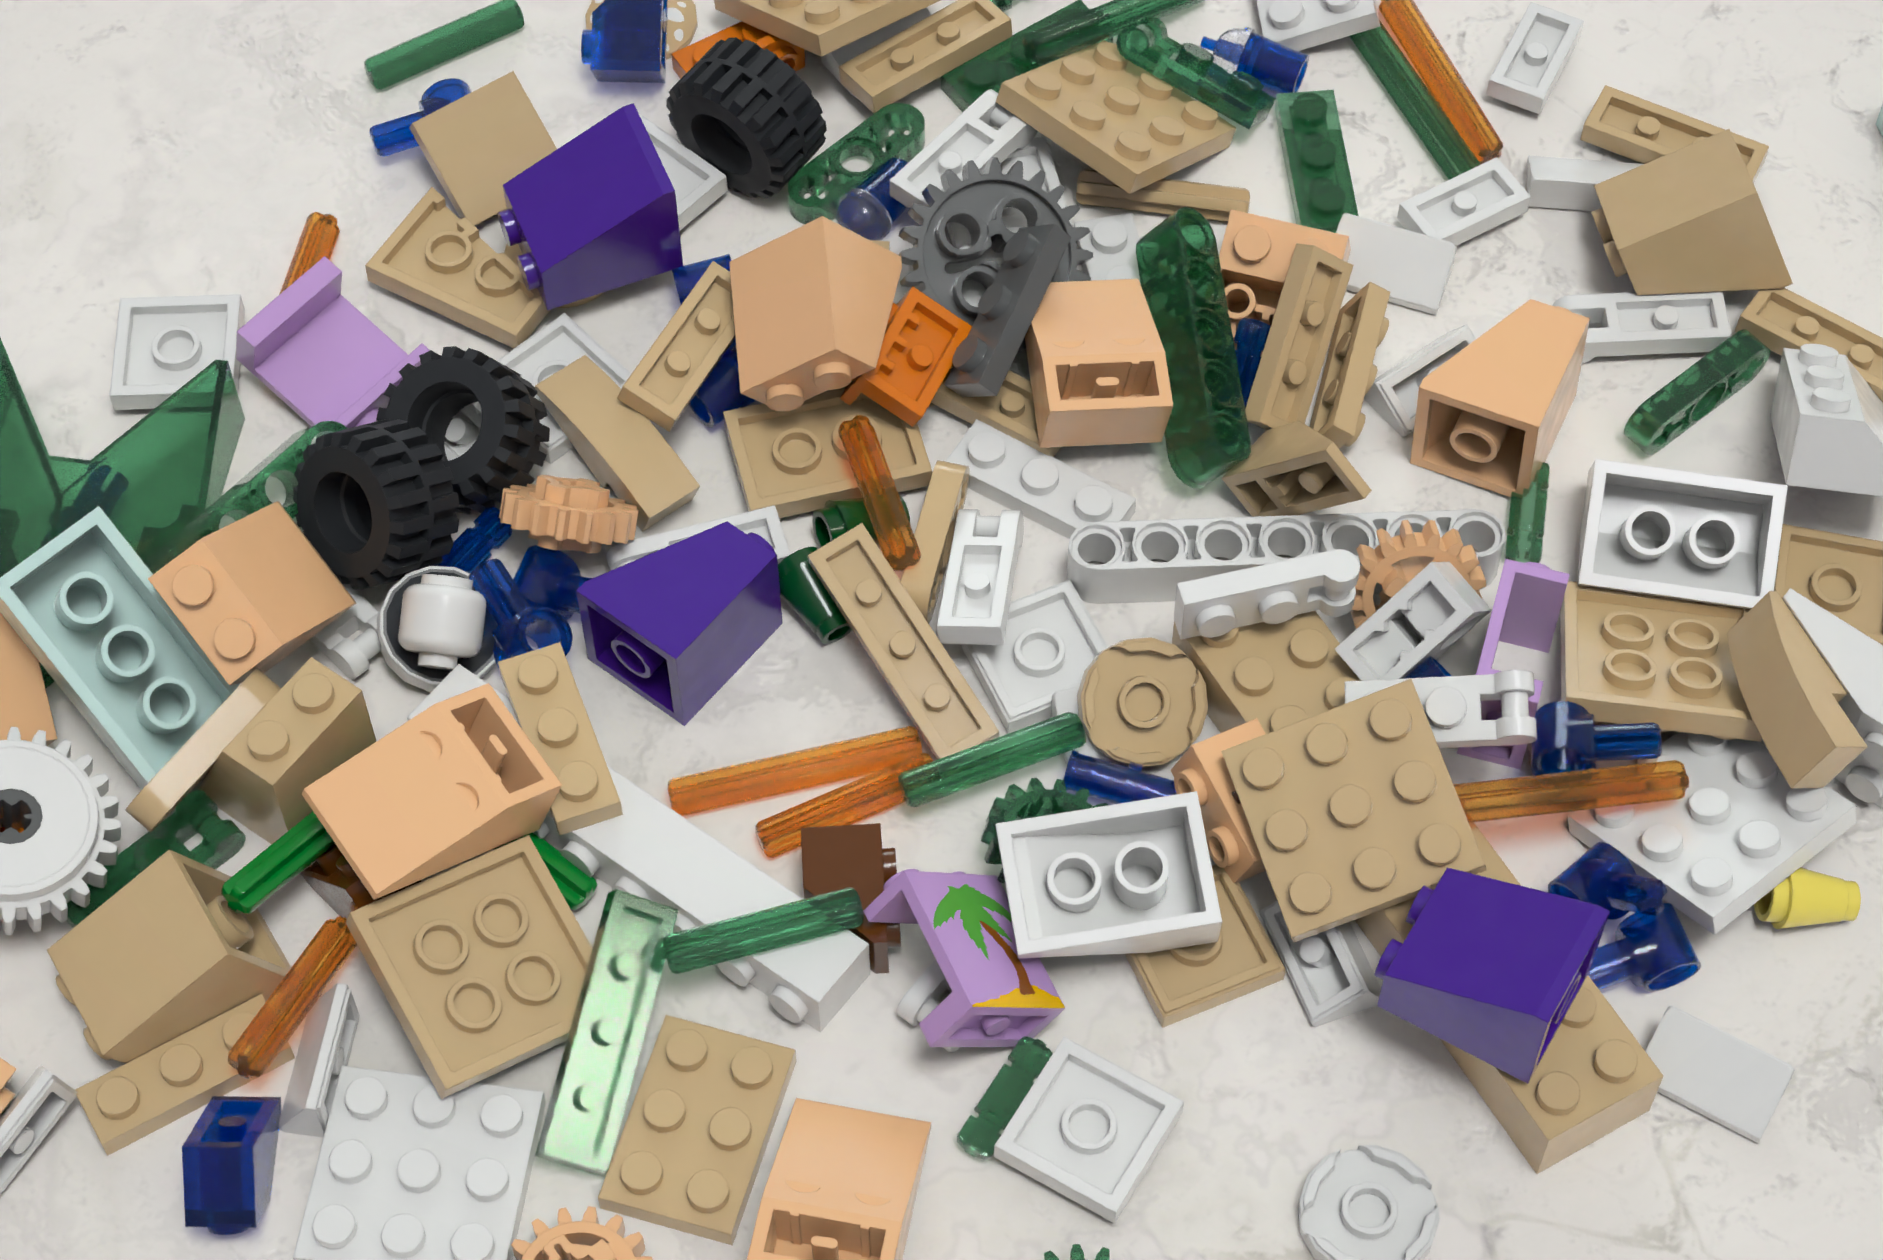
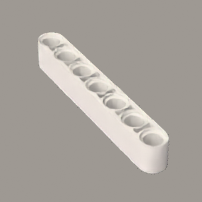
M1476 509L1092 522L1077 528L1070 537L1067 580H1071L1081 600L1087 603L1175 601L1177 583L1288 560L1277 555H1288L1292 558L1334 549H1344L1352 552L1359 560L1356 548L1360 544L1373 549L1380 545L1376 533L1378 529L1383 528L1391 537L1400 535L1402 520L1410 522L1413 532H1422L1427 521L1433 520L1437 525L1440 537L1454 528L1459 532L1463 546L1472 545L1474 549L1480 551L1476 552L1480 563L1478 566H1481L1487 587L1497 576L1506 532L1502 522L1495 515ZM1215 557H1225L1230 560L1222 561L1215 559ZM1153 559H1162V560H1165V561H1167V562L1158 563V562H1153V561H1151V560H1153ZM1099 561L1103 562L1104 564L1093 565L1087 562ZM1376 583L1374 594H1379L1383 588L1382 585Z

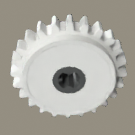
M11 727L7 740H0V829L2 827L6 829L2 833L0 832V920H2L5 935H12L16 927V920L27 919L33 932L41 931L42 915L49 912L59 922H65L68 911L67 903L70 900L86 908L90 904V890L87 884L104 888L107 884V869L103 865H116L118 857V846L112 842L121 840V821L113 819L118 815L119 802L117 796H104L109 791V778L107 774L103 773L89 777L93 771V758L86 754L75 761L70 759L71 741L67 739L60 742L55 749L46 746V731L38 730L31 742L21 740L18 727ZM20 827L24 828V831L21 833L17 831Z

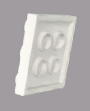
M1677 732L1659 746L1658 759L1649 775L1643 781L1624 792L1622 791L1607 797H1591L1568 815L1570 834L1713 935H1716L1855 825L1856 805L1827 786L1823 788L1791 789L1767 747L1758 741L1743 739L1723 740L1710 735Z
M342 1065L293 1259L512 1260L513 1249L511 1244L514 1239H517L546 1107L544 1092L475 1083L441 1099L428 1076Z

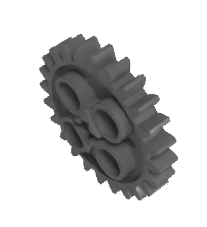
M993 157L987 163L984 174L981 175L975 162L970 160L963 166V181L952 170L948 169L940 176L944 192L932 184H929L921 192L930 207L914 203L909 208L907 213L919 226H904L899 232L900 238L913 244V248L906 249L898 254L901 256L902 264L913 266V271L900 281V285L904 287L918 286L922 293L971 326H973L979 312L978 307L970 305L965 300L962 294L963 281L973 279L980 282L987 289L993 284L1001 265L999 266L996 261H988L954 274H948L945 271V265L977 259L990 247H992L995 253L1003 252L1007 242L1015 234L1007 229L1002 221V212L1005 207L1019 209L1025 215L1028 227L1055 224L1071 236V240L1051 282L1091 281L1090 276L1077 270V265L1091 260L1093 252L1079 249L1076 242L1090 233L1088 227H1072L1069 222L1080 210L1079 205H1071L1062 209L1057 202L1063 195L1065 187L1060 185L1048 193L1043 190L1042 185L1045 179V172L1043 170H1040L1029 181L1023 179L1022 161H1017L1007 174H1002L998 158ZM957 222L968 229L971 235L970 248L959 249L948 242L945 236V226L947 223ZM1025 337L1017 353L1026 349Z

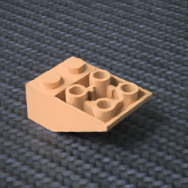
M1231 209L1186 384L1248 400L1296 243L1314 245L1348 262L1351 251L1349 236Z
M1139 279L1050 282L1025 335L1040 448L1162 442L1173 409V400L1165 350Z
M487 683L427 708L304 788L302 796L375 900L539 830L562 784L494 689Z
M796 1098L761 1198L747 1260H903L929 1140L931 1122Z

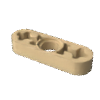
M937 460L932 472L901 578V583L928 624L932 619L949 561L958 510L964 508L970 472L969 466Z
M255 669L139 792L125 811L150 833L155 830L211 770L221 751L281 688L260 669Z

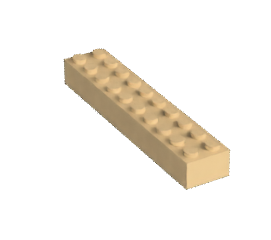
M1316 611L1295 615L1290 620L1278 624L1261 622L1233 628L1228 633L1213 638L1196 636L1181 640L1174 621L1172 644L1182 650L1187 655L1186 657L1193 662L1195 668L1199 669L1206 683L1207 715L1220 733L1256 718L1266 734L1345 704V681H1361L1336 652L1335 648L1340 643ZM1464 810L1487 869L1476 875L1520 885ZM1416 897L1355 920L1380 956H1382L1392 939L1401 943L1406 939L1413 925L1406 922V918ZM1589 975L1528 1084L1440 1039L1536 1174L1650 1111L1663 1079V1074Z

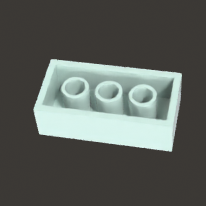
M98 506L0 577V613L142 790L240 684L229 685L150 583L148 578L153 575L100 506Z

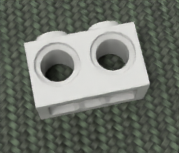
M1450 561L1431 562L1340 643L1335 650L1361 681L1416 678L1492 610Z

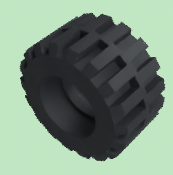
M728 38L726 41L722 39L718 41L669 91L670 96L667 98L666 107L670 111L668 117L671 125L677 132L676 135L685 148L693 151L725 174L727 187L736 192L741 191L746 196L769 198L775 193L778 194L822 147L826 139L824 133L827 131L826 122L821 116L823 111L819 102L811 94L812 91L808 85L796 74L793 68L779 59L776 54L767 48L765 50L762 49L759 45L749 40L742 42L738 38Z
M457 346L443 347L441 356L430 350L419 355L420 366L415 367L407 363L399 371L403 380L398 386L389 383L383 394L390 398L387 408H378L376 421L390 419V421L397 419L407 421L411 429L419 427L427 434L429 445L437 444L443 453L442 462L444 466H450L454 480L451 481L453 492L458 493L459 507L455 508V512L469 515L472 509L481 514L494 511V501L501 503L503 488H510L511 485L527 487V484H532L535 480L529 474L533 465L543 466L547 454L539 451L540 442H548L550 428L539 422V420L548 416L545 405L534 398L538 391L529 381L523 379L521 374L480 351L471 348L464 351ZM479 402L482 411V424L476 441L463 455L448 461L444 447L448 425L453 417L465 406Z
M385 419L324 434L316 438L315 444L308 445L302 453L304 462L298 463L295 471L298 486L293 488V501L297 503L298 514H295L297 525L302 527L304 535L343 585L351 584L353 589H366L402 579L407 573L428 566H438L443 562L442 556L450 553L454 545L451 534L457 533L459 519L455 515V508L459 507L458 493L453 492L451 481L454 480L450 466L445 467L442 462L443 453L436 443L429 445L427 434L419 427L411 429L407 421L400 419L390 421V419Z

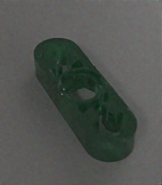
M889 104L878 110L803 166L788 182V200L791 215L802 224H807L821 216L833 221L903 168L924 149L925 119L922 113L909 104ZM893 130L895 133L889 136V131ZM906 130L909 131V134H908V135H905V134H904V132H905ZM854 156L865 157L873 163L869 169L862 172H851L841 165L846 159ZM825 192V197L820 199L818 196ZM809 193L811 196L805 199L804 195Z
M1747 329L1738 331L1645 400L1627 421L1624 435L1647 455L1657 453L1750 383L1765 366L1771 350Z

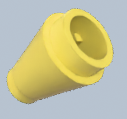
M1800 867L1754 904V910L1760 921L1771 922L1775 929L1841 922L1842 920L1854 921L1860 910L1861 894L1859 886L1855 881H1845L1841 878Z

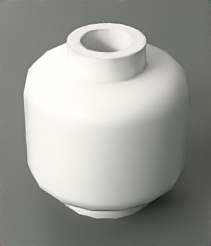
M423 574L421 584L409 586L404 591L398 640L404 649L419 654L418 666L453 670L457 666L458 658H471L480 652L487 605L483 595L478 591L472 590L473 580L446 575Z

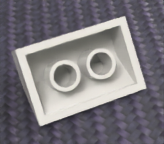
M1804 344L1800 350L1783 348L1770 418L1786 485L1883 497L1882 401L1846 355L1838 354V351L1834 348L1821 344Z
M1595 459L1588 471L1580 528L1577 585L1751 609L1769 591H1774L1788 485Z

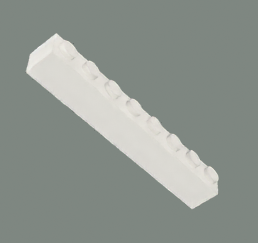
M458 664L407 716V720H411L438 702L487 683ZM492 687L517 721L509 698ZM608 765L607 767L621 801L623 815L559 836L549 810L540 829L532 832L561 851V855L588 877L591 878L595 875L610 885L614 895L628 909L638 914L643 913L645 910L663 922L667 933L678 944L689 950H693L697 946L716 959L715 962L718 968L731 981L740 986H746L750 983L768 996L773 1008L793 1023H800L803 1020L821 1033L870 975L869 944Z

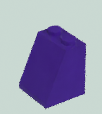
M634 103L621 107L503 184L507 209L498 212L503 235L509 247L519 244L523 254L517 256V261L525 286L528 291L538 288L547 310L683 267L675 190Z
M728 521L590 579L576 590L588 659L683 726L703 708L783 623L777 554L763 537L752 532L746 534Z
M1447 867L1434 890L1424 885L1417 894L1406 918V922L1413 925L1404 942L1401 943L1392 939L1383 952L1374 976L1383 980L1377 1006L1528 1084L1589 974L1610 911L1596 904Z

